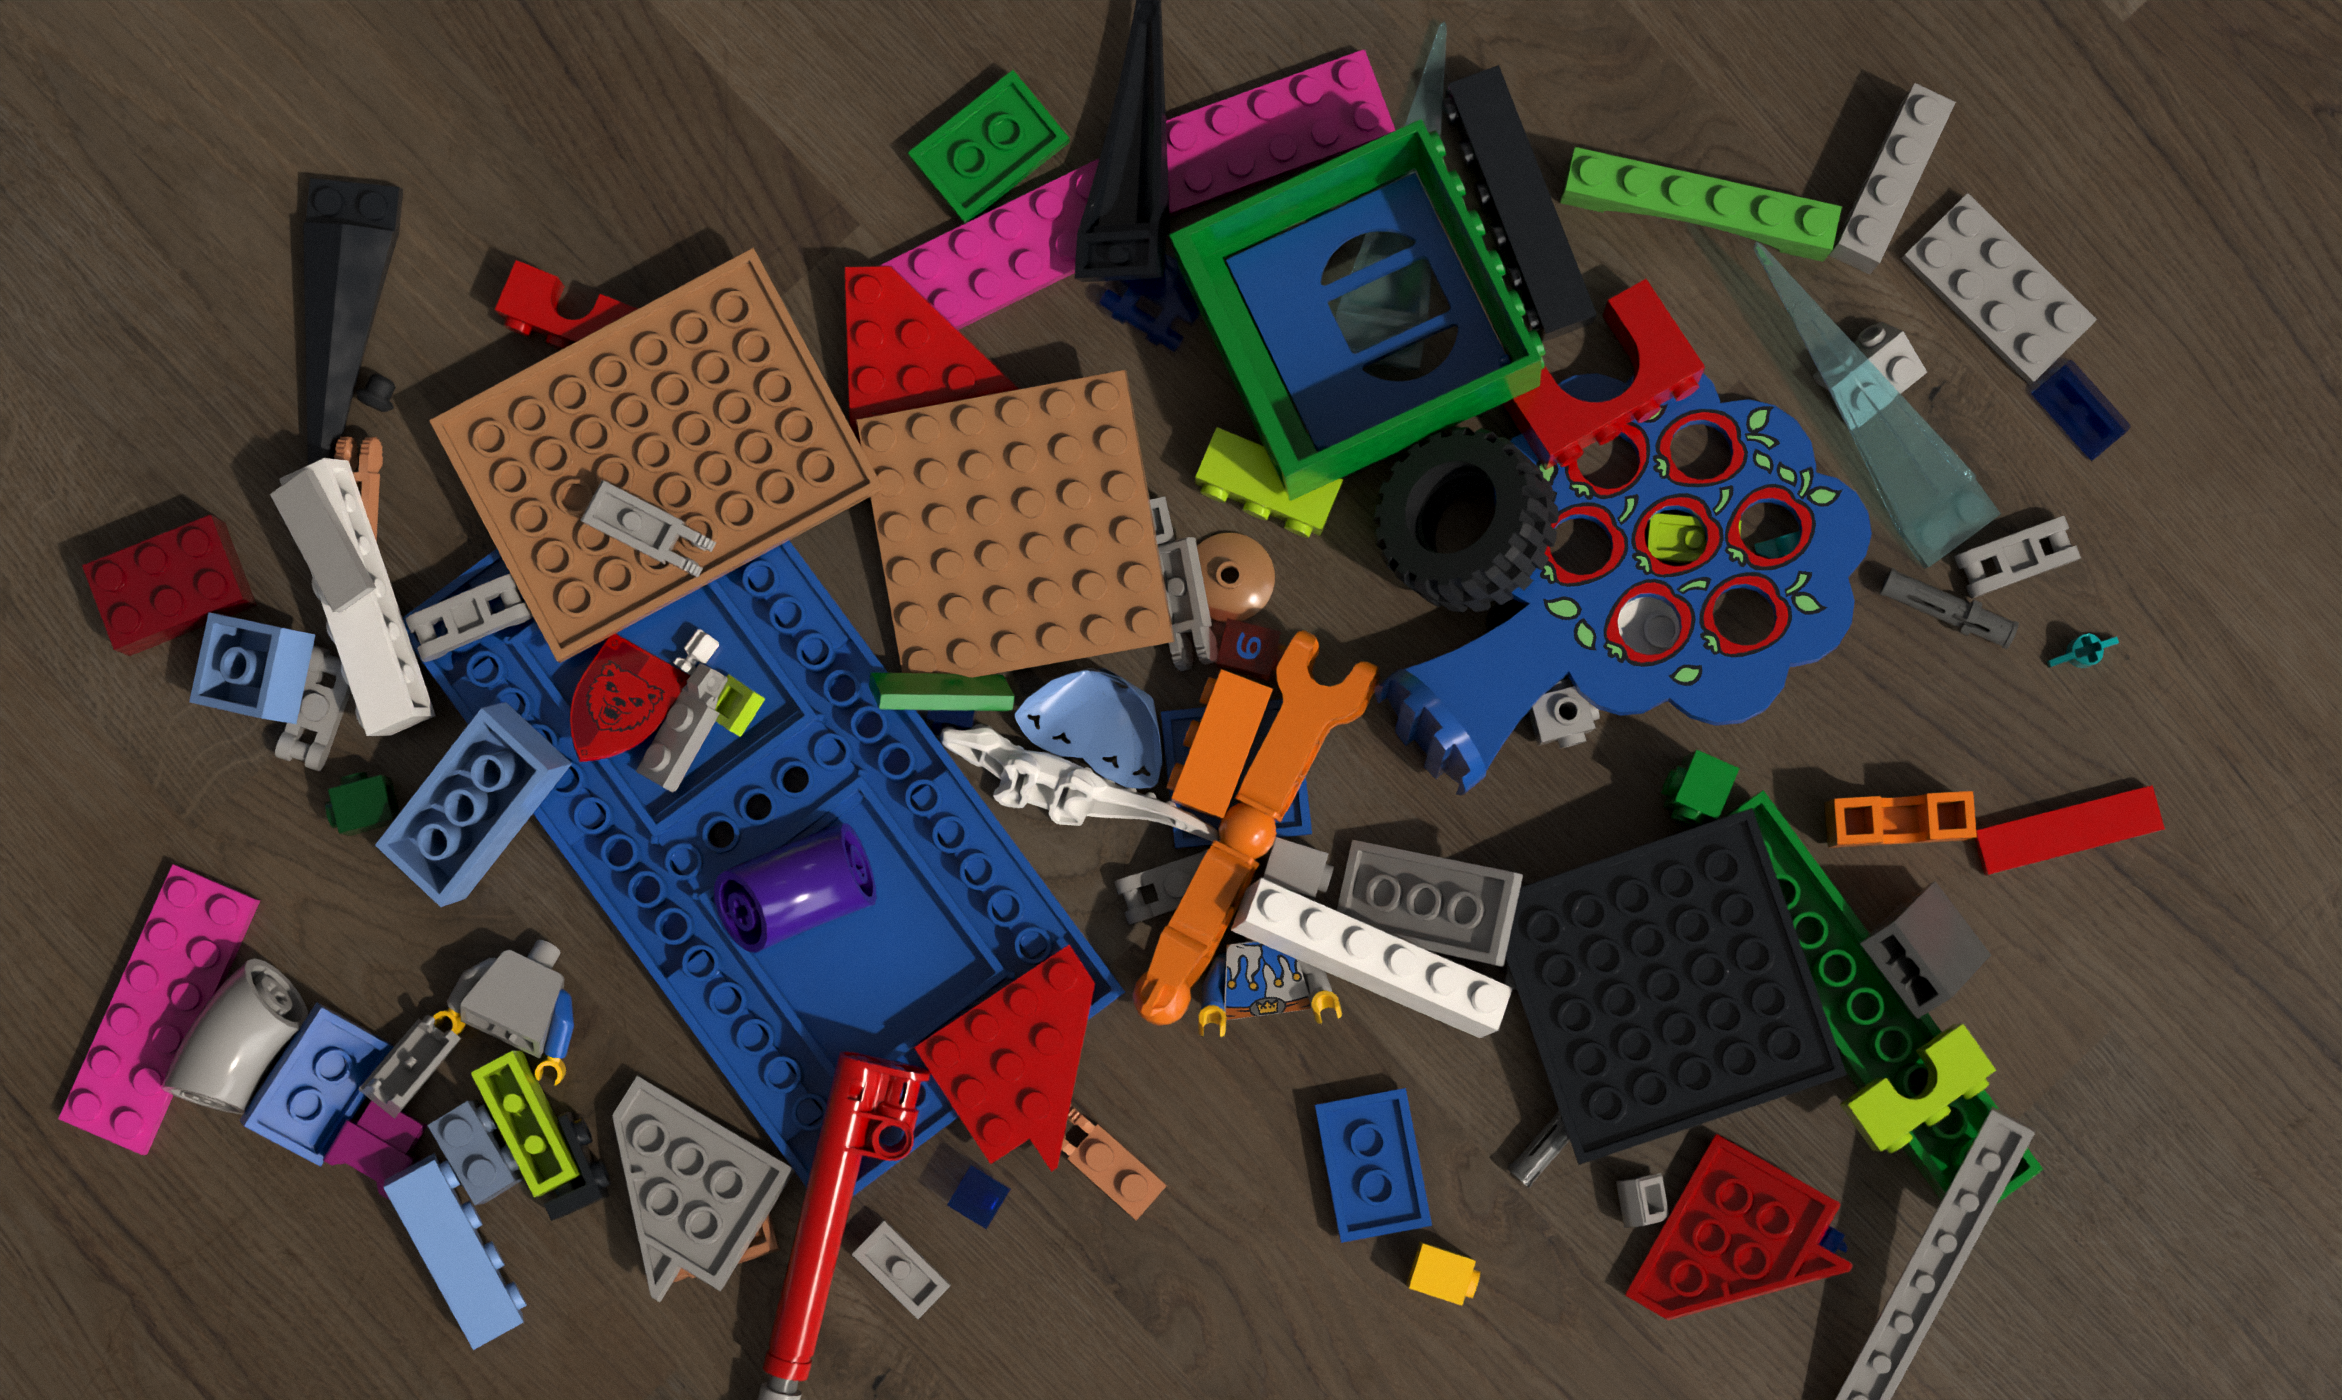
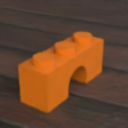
M1973 791L1927 793L1918 796L1881 798V796L1836 798L1824 802L1828 848L1965 841L1977 837Z

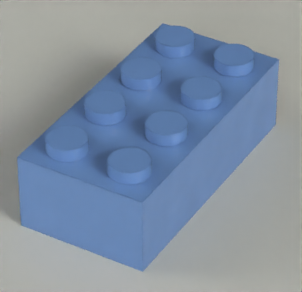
M506 702L483 707L375 846L440 907L464 900L572 763Z

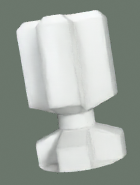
M697 629L684 647L688 654L686 659L676 657L673 663L689 675H692L696 669L695 664L697 662L706 664L719 647V642L703 630Z

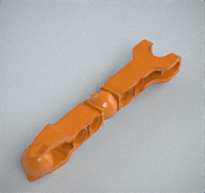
M1302 630L1296 633L1276 668L1277 683L1283 694V704L1236 796L1240 803L1229 808L1225 813L1224 819H1221L1218 828L1220 842L1213 840L1168 926L1164 928L1160 935L1149 970L1143 973L1135 984L1133 991L1134 1006L1138 1014L1147 1022L1159 1026L1169 1025L1181 1019L1188 1010L1191 1000L1190 991L1213 961L1216 949L1259 866L1255 859L1266 854L1274 844L1276 837L1275 821L1281 823L1330 730L1337 725L1348 724L1363 715L1380 679L1379 666L1367 661L1355 664L1350 674L1342 683L1331 687L1320 685L1315 681L1312 673L1316 657L1319 653V643L1315 635Z

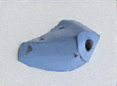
M1085 668L1053 679L1029 696L1014 714L1019 727L1033 744L1052 754L1063 757L1083 758L1096 773L1127 788H1152L1158 783L1162 767V754L1154 700L1149 694L1106 668L1098 670ZM1113 680L1127 686L1128 688H1121L1117 686L1113 682ZM1027 715H1040L1039 730L1035 727L1034 721L1030 720ZM1064 732L1070 744L1063 742L1062 739L1054 740L1052 737ZM1116 756L1119 768L1116 769L1112 762H1106L1102 758ZM1142 766H1145L1151 775L1146 776L1141 773L1134 776L1133 773L1141 769Z

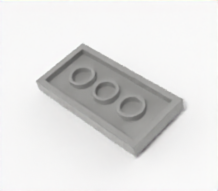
M1969 193L1901 258L2029 385L2034 383L2097 320Z
M1352 840L1337 911L1422 949L1503 967L1523 875Z

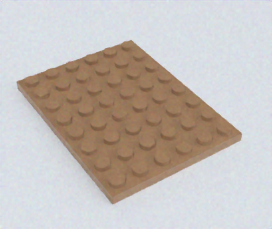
M754 248L429 420L554 657L559 663L849 509L883 489ZM601 480L684 521L686 527L715 541L716 545L712 552L693 546L691 542L679 536L671 551L681 557H687L697 562L703 568L699 577L697 578L668 562L663 564L581 522L580 520Z

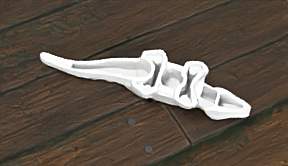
M977 724L968 730H956L953 727H946L942 730L940 741L944 747L961 756L969 763L986 768L1001 779L999 787L995 789L993 795L995 800L1001 805L1023 808L1029 803L1048 809L1051 819L1060 825L1081 826L1086 816L1142 819L1166 824L1210 841H1218L1219 832L1212 825L1197 818L1194 814L1178 808L1172 801L1163 802L1158 800L1152 792L1144 795L1138 793L1136 788L1119 786L1115 782L1095 774L1089 767L1083 768L1048 751L1024 750L1023 747L1010 743L1007 738L1001 736L987 724Z

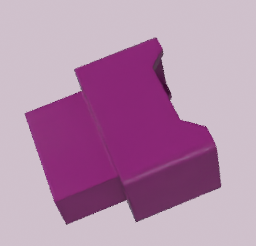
M371 1100L359 1121L356 1119H347L324 1156L323 1161L331 1166L345 1163L375 1180L378 1193L389 1199L383 1188L384 1180L420 1161L421 1158L412 1153L427 1128V1124L420 1122L402 1110L394 1119Z

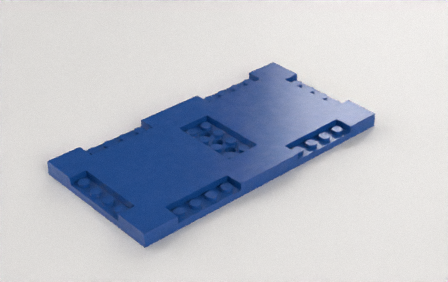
M790 540L615 633L688 674L675 665L673 661L676 657L686 659L688 654L684 647L696 630L701 629L719 642V647L704 665L716 670L725 677L728 674L735 677L765 698L741 737L730 732L715 721L680 785L674 792L663 788L636 772L666 717L644 741L621 754L595 761L579 762L570 731L572 699L584 672L608 638L559 663L554 657L534 617L521 624L509 626L454 649L438 659L423 662L468 725L481 708L506 702L572 763L533 814L806 1187L841 1051L861 1053L928 1070L915 1050V1046L1069 944L1095 982L1088 1020L1126 993L916 710L879 709L869 689L871 672H888ZM498 549L491 552L403 617L412 648L420 659L417 648L421 644L416 632H410L406 618L425 608L510 574ZM518 590V592H519V594H520V596H521V599H522L523 603H526L525 600H524V598H523V596H522V594H521L520 591ZM501 597L488 601L493 614L506 609ZM443 620L433 625L437 637L448 634ZM697 662V663L695 664V667H696V668H697V666L700 664V662ZM793 767L805 769L809 777L806 788L798 793L787 791L783 784L785 773ZM757 794L766 795L772 805L770 814L763 820L751 819L746 811L747 802ZM718 822H728L734 829L732 843L724 848L715 847L709 838L711 828ZM848 823L859 837L873 871L877 896L875 905L812 928L758 953L748 952L736 944L726 931L716 907L714 884L717 876L725 870L769 851L836 825ZM930 1074L928 1081H921L915 1106L919 1113L913 1134L914 1144L910 1153L959 1117L932 1074ZM904 1082V1084H903V1088H902V1092H901L900 1098L902 1097V1093H903V1089H904L905 1082ZM898 1126L885 1127L879 1135V1140L885 1145H895L902 1140L904 1131ZM863 1155L853 1196L904 1158L897 1161H887Z

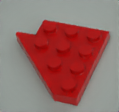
M893 266L845 267L850 427L860 446L857 419L1020 389Z
M1070 944L914 1047L990 1164L1030 1139L1050 1171L1052 1172L1058 1168L1095 988L1094 980Z
M1716 1134L1625 1296L1669 1321L1849 1272L1853 1267L1852 1263L1819 1245L1841 1204Z

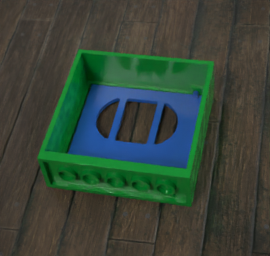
M1422 119L1169 235L1181 274L1290 501L1540 386L1541 370L1545 368L1542 356L1546 355L1543 343L1535 329L1527 331L1522 316L1526 314L1523 303L1515 289L1507 291L1502 278L1506 274L1503 263L1495 249L1487 251L1482 238L1486 234L1483 223L1475 209L1467 211L1462 196L1466 195L1463 183L1455 169L1448 172L1442 158L1446 156L1444 145L1436 130L1428 132ZM1416 171V173H1414V174H1411V175H1409V176H1407V177H1405V178H1403V179H1400V180H1398V181H1396V182H1394V183H1392V184H1390V185H1387V186H1385V187H1383V188H1381V189H1379V190H1377V191H1374V192H1372V193H1370V194H1368V195H1366V196H1363V197H1361V198H1359V199H1357V200H1355V201H1353V202H1350V203H1348V204H1346V205H1344V206H1342V207H1340V208H1337V209L1331 211L1332 209H1334V208H1336V207H1338V206H1340V205H1343V204H1345V203H1347V202H1349V201H1351V200H1354V199H1356V198H1358V197H1360V196H1362V195H1364V194H1367V193H1369V192H1371V191H1373V190H1375V189H1377V188H1380V187H1382V186H1384V185H1386V184H1388V183H1391V182H1393V181H1395V180H1397V179H1399V178H1401V177H1404V176H1406V175H1408V174H1410V173ZM1306 221H1308V222L1305 223V224H1303V225H1300V226H1298V227H1296V228H1294V229H1292V230H1290V231H1287V232H1285V233H1283V234H1281V235H1279V236H1276V237H1274V238H1272V239H1270V240H1268V241H1266V242H1263V243H1261V244H1259V245H1257V246H1255V247H1253V248H1250V249H1248V250H1246V251H1244V252H1242V253H1239V254H1237V255H1235V256H1233V257H1231V258H1229V259H1226V263H1227V265H1228V267H1229V269H1230V271H1231V273H1232V275H1233V277H1234V279H1235V282H1236V284H1237V286H1238V288H1239V290H1240V292H1241V294H1242V296H1243V298H1244V300H1245V302H1246V304H1247V307H1248V309H1249V311H1250V313H1251V315H1252V317H1253V319H1254V321H1255V323H1256V325H1257V327H1258V329H1259V332H1260V334H1261V336H1262V338H1263V340H1264V342H1265V344H1266V346H1267V348H1268V350H1269V352H1270V354H1271V357H1272V359H1273V361H1274V363H1275V365H1276V367H1277V369H1278V371H1279V373H1280V375H1281V377H1282V379H1283V382H1284V384H1285V386H1286V388H1287V390H1288V392H1289V394H1290V396H1291V398H1292V400H1293V402H1294V404H1295V407H1296V409H1297V411H1298V413H1299V415H1300V417H1301V419H1302V421H1303V423H1304V425H1305V427H1306V429H1307L1308 434L1306 433V431H1305V429H1304V427H1303V425H1302V423H1301V421H1300V419H1299V417H1298V414H1297V412H1296V410H1295V408H1294V406H1293V404H1292V402H1291V400H1290V398H1289V396H1288V394H1287V392H1286V389H1285V387H1284V385H1283V383H1282V381H1281V379H1280V377H1279V375H1278V373H1277V371H1276V369H1275V366H1274V364H1273V362H1272V360H1271V358H1270V356H1269V354H1268V352H1267V350H1266V348H1265V346H1264V344H1263V341H1262V339H1261V337H1260V335H1259V333H1258V331H1257V329H1256V327H1255V325H1254V323H1253V321H1252V319H1251V316H1250V314H1249V312H1248V310H1247V308H1246V306H1245V304H1244V302H1243V300H1242V298H1241V296H1240V294H1239V291H1238V289H1237V287H1236V285H1235V283H1234V281H1233V279H1232V277H1231V275H1230V273H1229V271H1228V269H1227V266H1226V264H1225V262H1224V260H1223V259H1225V258H1227V257H1230V256H1232V255H1234V254H1236V253H1238V252H1240V251H1243V250H1245V249H1247V248H1249V247H1251V246H1253V245H1256V244H1258V243H1260V242H1262V241H1264V240H1267V239H1269V238H1271V237H1273V236H1275V235H1277V234H1280V233H1282V232H1284V231H1286V230H1288V229H1290V228H1293V227H1295V226H1297V225H1299V224H1301V223H1303V222H1306ZM1385 231L1403 235L1416 242L1409 248L1325 286L1321 285L1322 275L1330 257L1341 245L1356 236L1369 232ZM1446 233H1447V235H1448V237H1449V239H1450V241H1451V243H1452V245H1453V247H1454V249H1455V251H1456V253H1457V255H1458V257H1459V259H1460V261H1461V263H1462V265H1463V267H1464V269H1465V271H1466V273H1467V275H1468V277H1469V279H1470V282H1469V280H1468V278H1467V276H1466V274H1465V272H1464V270H1463V268H1462V266H1461V264H1460V262H1459V260H1458V258H1457V256H1456V254H1455V252H1454V250H1453V248H1452V246H1451V244H1450V242H1449V240H1448V238H1447V236H1446ZM1420 259H1426L1451 309L1359 353H1352L1328 305L1329 301ZM1453 326L1458 328L1455 344L1448 357L1435 370L1425 376L1409 381H1387L1371 376L1363 371L1364 367Z

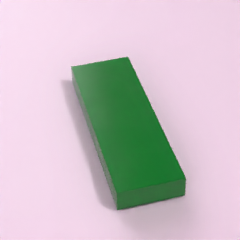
M871 672L869 689L879 709L1009 711L1013 708L1015 697L1003 674H990L971 678L959 674Z

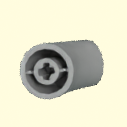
M256 958L246 961L225 981L196 1017L169 1066L161 1088L169 1094L192 1103L243 1115L268 1070L280 1053L292 1041L295 1034L301 1029V1025L308 1016L307 1007L300 993L288 978L266 961Z

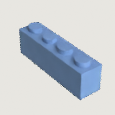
M434 1153L384 1180L383 1188L472 1349L475 1350L524 1322L523 1313L520 1309L527 1306V1303L515 1281L506 1284L498 1270L505 1266V1263L493 1241L484 1244L476 1230L483 1223L471 1201L469 1200L462 1204L454 1188L461 1184L449 1161L446 1160L440 1164Z

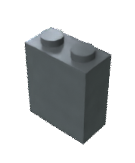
M1936 881L1901 902L1860 943L1916 1019L1951 999L1991 956Z

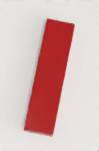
M2151 785L1976 830L1977 837L1974 839L1984 875L1986 876L2165 830L2154 788Z

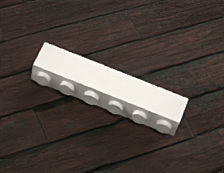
M323 458L279 480L281 485H283L303 470H313L376 586V589L343 612H333L312 574V588L317 598L321 600L327 618L326 629L328 635L336 644L342 662V676L350 686L356 703V718L361 727L364 728L366 736H391L436 715L350 463L347 460Z
M1262 878L1246 888L1231 931L1478 1038L1498 1031L1513 989L1510 986Z

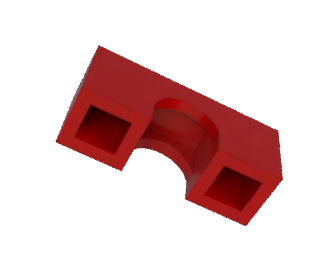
M517 260L513 265L495 307V311L505 320L504 327L527 337L531 330L547 336L545 343L558 350L572 345L637 310L635 307L599 294L592 311L588 315L577 320L565 319L558 312V302L565 287L561 280L555 275Z

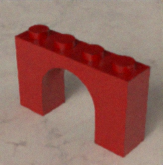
M1647 279L1609 299L1602 316L1632 363L1633 383L1623 394L1604 402H1586L1576 399L1558 386L1545 366L1541 370L1539 387L1502 403L1545 470L1556 464H1559L1560 467L1570 465L1584 454L1582 449L1596 441L1599 445L1610 442L1623 431L1622 426L1634 419L1638 423H1642L1661 410L1660 405L1673 397L1676 401H1681L1699 388L1698 383L1705 366Z

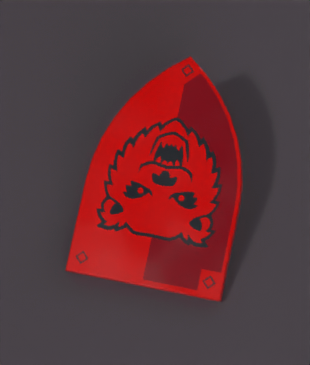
M617 634L610 636L584 672L572 699L570 731L579 762L609 758L621 754L644 741L664 720L682 692V689L687 684L690 675Z

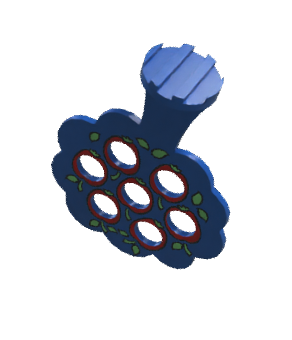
M1598 373L1574 375L1558 383V386L1576 399L1586 402H1604L1623 394L1632 385L1634 375L1626 383ZM1703 373L1698 383L1699 388L1687 398L1676 401L1673 397L1660 405L1661 410L1650 419L1642 423H1638L1634 419L1621 427L1623 431L1618 436H1621L1633 447L1637 454L1638 469L1636 475L1629 483L1612 489L1594 486L1586 480L1578 468L1577 460L1565 467H1560L1559 464H1556L1545 470L1522 434L1512 438L1510 442L1543 472V477L1552 486L1555 495L1551 501L1558 506L1559 520L1557 523H1552L1551 527L1555 530L1559 524L1569 519L1583 518L1594 521L1605 530L1610 539L1612 552L1609 561L1602 569L1592 574L1577 575L1567 572L1560 567L1554 560L1550 547L1547 546L1544 554L1549 559L1543 570L1535 569L1530 576L1533 582L1525 590L1518 587L1511 592L1514 600L1526 606L1510 620L1457 650L1406 669H1397L1375 687V696L1378 704L1388 698L1398 716L1395 733L1403 744L1407 746L1415 740L1427 754L1424 768L1435 779L1445 772L1459 784L1456 794L1464 795L1486 777V771L1520 720L1546 692L1566 675L1569 676L1581 697L1597 709L1616 715L1643 714L1668 701L1688 718L1715 726L1739 724L1766 711L1784 688L1789 667L1818 662L1835 650L1852 624L1855 599L1849 577L1867 554L1872 535L1869 513L1854 490L1838 478L1816 472L1812 442L1796 419L1775 405L1750 399L1720 403L1713 382ZM1703 424L1713 427L1723 434L1730 445L1731 460L1728 468L1715 478L1704 480L1691 478L1682 473L1673 462L1670 451L1672 438L1679 430L1689 425ZM1492 488L1493 501L1496 507L1495 488ZM1771 502L1781 505L1790 511L1799 525L1800 538L1797 547L1786 556L1774 559L1760 557L1746 548L1739 532L1740 518L1748 508L1757 503ZM1677 509L1697 518L1705 531L1706 539L1705 549L1701 556L1694 562L1682 566L1668 565L1655 558L1646 546L1644 535L1647 523L1655 514L1664 510ZM1747 588L1757 591L1765 597L1773 609L1775 621L1770 635L1755 645L1744 646L1732 643L1723 637L1715 626L1713 618V608L1721 594L1731 589ZM1652 597L1662 600L1670 606L1678 618L1680 628L1675 644L1660 654L1652 655L1636 652L1625 644L1619 634L1618 617L1620 611L1627 603L1637 598Z

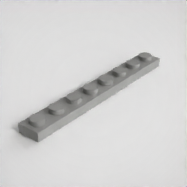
M1992 1106L1834 1400H1891L2033 1138L2035 1128Z

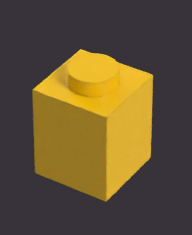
M1420 1241L1406 1286L1409 1289L1462 1306L1465 1296L1473 1298L1481 1272L1474 1270L1476 1260Z

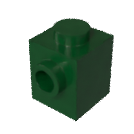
M361 772L340 778L341 786L328 789L331 801L325 802V810L331 827L338 828L339 834L352 836L389 826L400 813L390 777L378 775L368 778L367 772Z

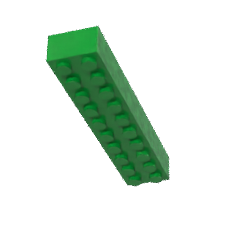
M1765 791L1754 794L1724 817L1750 808L1754 811L1845 1071L1859 1090L1877 1077H1884L1888 1079L1896 1092L1907 1099L1916 1097L1924 1090L1928 1081L1926 1065L1916 1050L1942 1031L1929 1013L1916 1019L1860 944L1869 935L1867 929ZM1985 1089L1970 1099L1966 1100L1961 1095L1948 1104L1951 1112L1946 1117L1929 1127L1925 1122L1910 1131L1913 1139L1902 1147L1941 1201L1992 1106L1999 1109ZM2028 1148L2024 1152L1997 1204L2044 1170Z

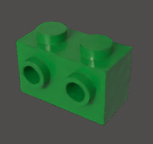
M1695 750L1685 756L1681 765H1677L1675 770L1671 768L1661 789V794L1667 796L1663 808L1673 811L1670 817L1672 820L1690 828L1718 820L1740 768Z

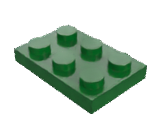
M1012 70L909 151L908 155L958 218L965 224L972 221L1069 144L1070 138L1016 72Z

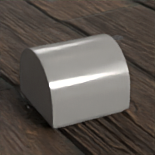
M1661 1173L1616 1181L1624 1228L1645 1226L1668 1220L1669 1210Z

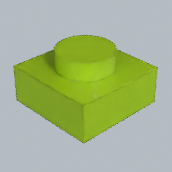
M728 674V681L721 691L715 711L720 713L716 722L741 737L765 698Z

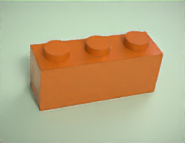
M1222 669L1217 679L1208 677L1199 701L1207 705L1201 722L1192 719L1183 742V746L1191 749L1184 765L1175 763L1166 787L1174 791L1171 798L1172 802L1219 820L1224 819L1270 700L1272 688Z

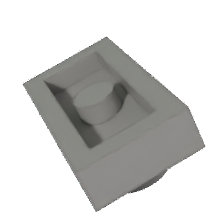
M886 1220L852 1254L917 1319L952 1285Z

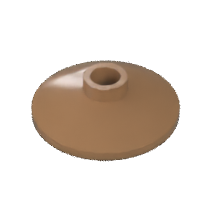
M1220 533L1205 539L1197 546L1210 618L1212 620L1223 623L1241 622L1255 616L1265 607L1274 589L1275 572L1270 556L1257 541L1239 533ZM1226 568H1234L1238 572L1239 577L1234 583H1226L1221 578L1222 571Z

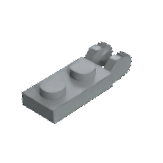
M601 480L580 520L584 524L663 564L668 562L697 578L703 568L697 562L671 552L679 536L703 551L708 550L712 552L716 545L715 541L686 527L684 521L604 480Z
M1185 537L1158 545L1175 642L1169 643L1173 663L1180 671L1191 669L1194 666L1192 644L1186 636V633L1190 632L1193 635L1199 661L1205 665L1214 663L1218 659L1217 642L1214 633L1209 628L1212 626L1196 539Z

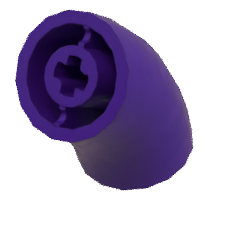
M842 823L804 837L725 870L717 876L714 884L716 907L726 931L736 944L746 951L758 953L812 928L875 905L877 899L875 880L868 856L856 832L848 823Z

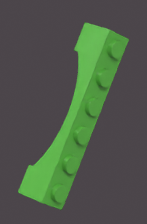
M1578 147L1574 148L1569 159L1560 199L1562 204L1602 213L1604 211L1635 213L1702 225L1767 244L1779 249L1781 253L1821 262L1833 250L1842 206Z

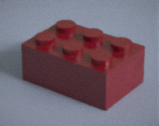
M211 514L82 565L113 649L128 656L206 626L209 612L232 616L257 606L226 523Z

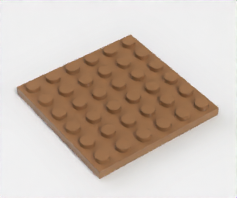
M1126 370L857 419L861 447L883 486L882 490L870 498L902 673L959 674L974 678L1175 642Z

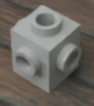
M1570 679L1559 681L1528 712L1537 746L1558 741L1560 749L1586 742L1585 734L1595 729L1594 720L1600 719L1599 710L1581 697L1575 686L1571 687ZM1559 708L1568 710L1570 720H1565L1560 716Z

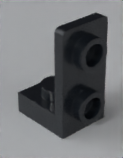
M573 1112L559 1115L558 1120L586 1185L581 1187L577 1179L552 1190L555 1199L544 1203L551 1221L560 1219L609 1197L606 1189L607 1186L611 1185L608 1171L601 1159L594 1161L587 1145L593 1142L590 1129L584 1118L576 1119Z

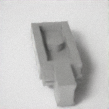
M700 663L687 680V684L682 689L674 705L669 710L650 747L647 749L644 758L636 770L637 773L671 792L677 790L720 714L715 711L718 697L728 681L727 677Z

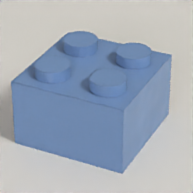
M209 612L189 702L261 719L297 724L315 634Z

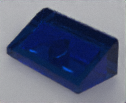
M2069 360L2031 393L2091 461L2131 428L2128 421L2072 360Z

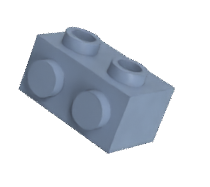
M478 1100L466 1101L427 1125L474 1205L487 1203L525 1179L508 1145L503 1143L497 1133L498 1125L486 1104L481 1105Z

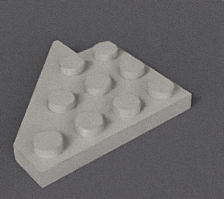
M637 1076L612 1117L650 1295L653 1299L661 1302L681 1268L721 1292L795 1171L792 1167Z

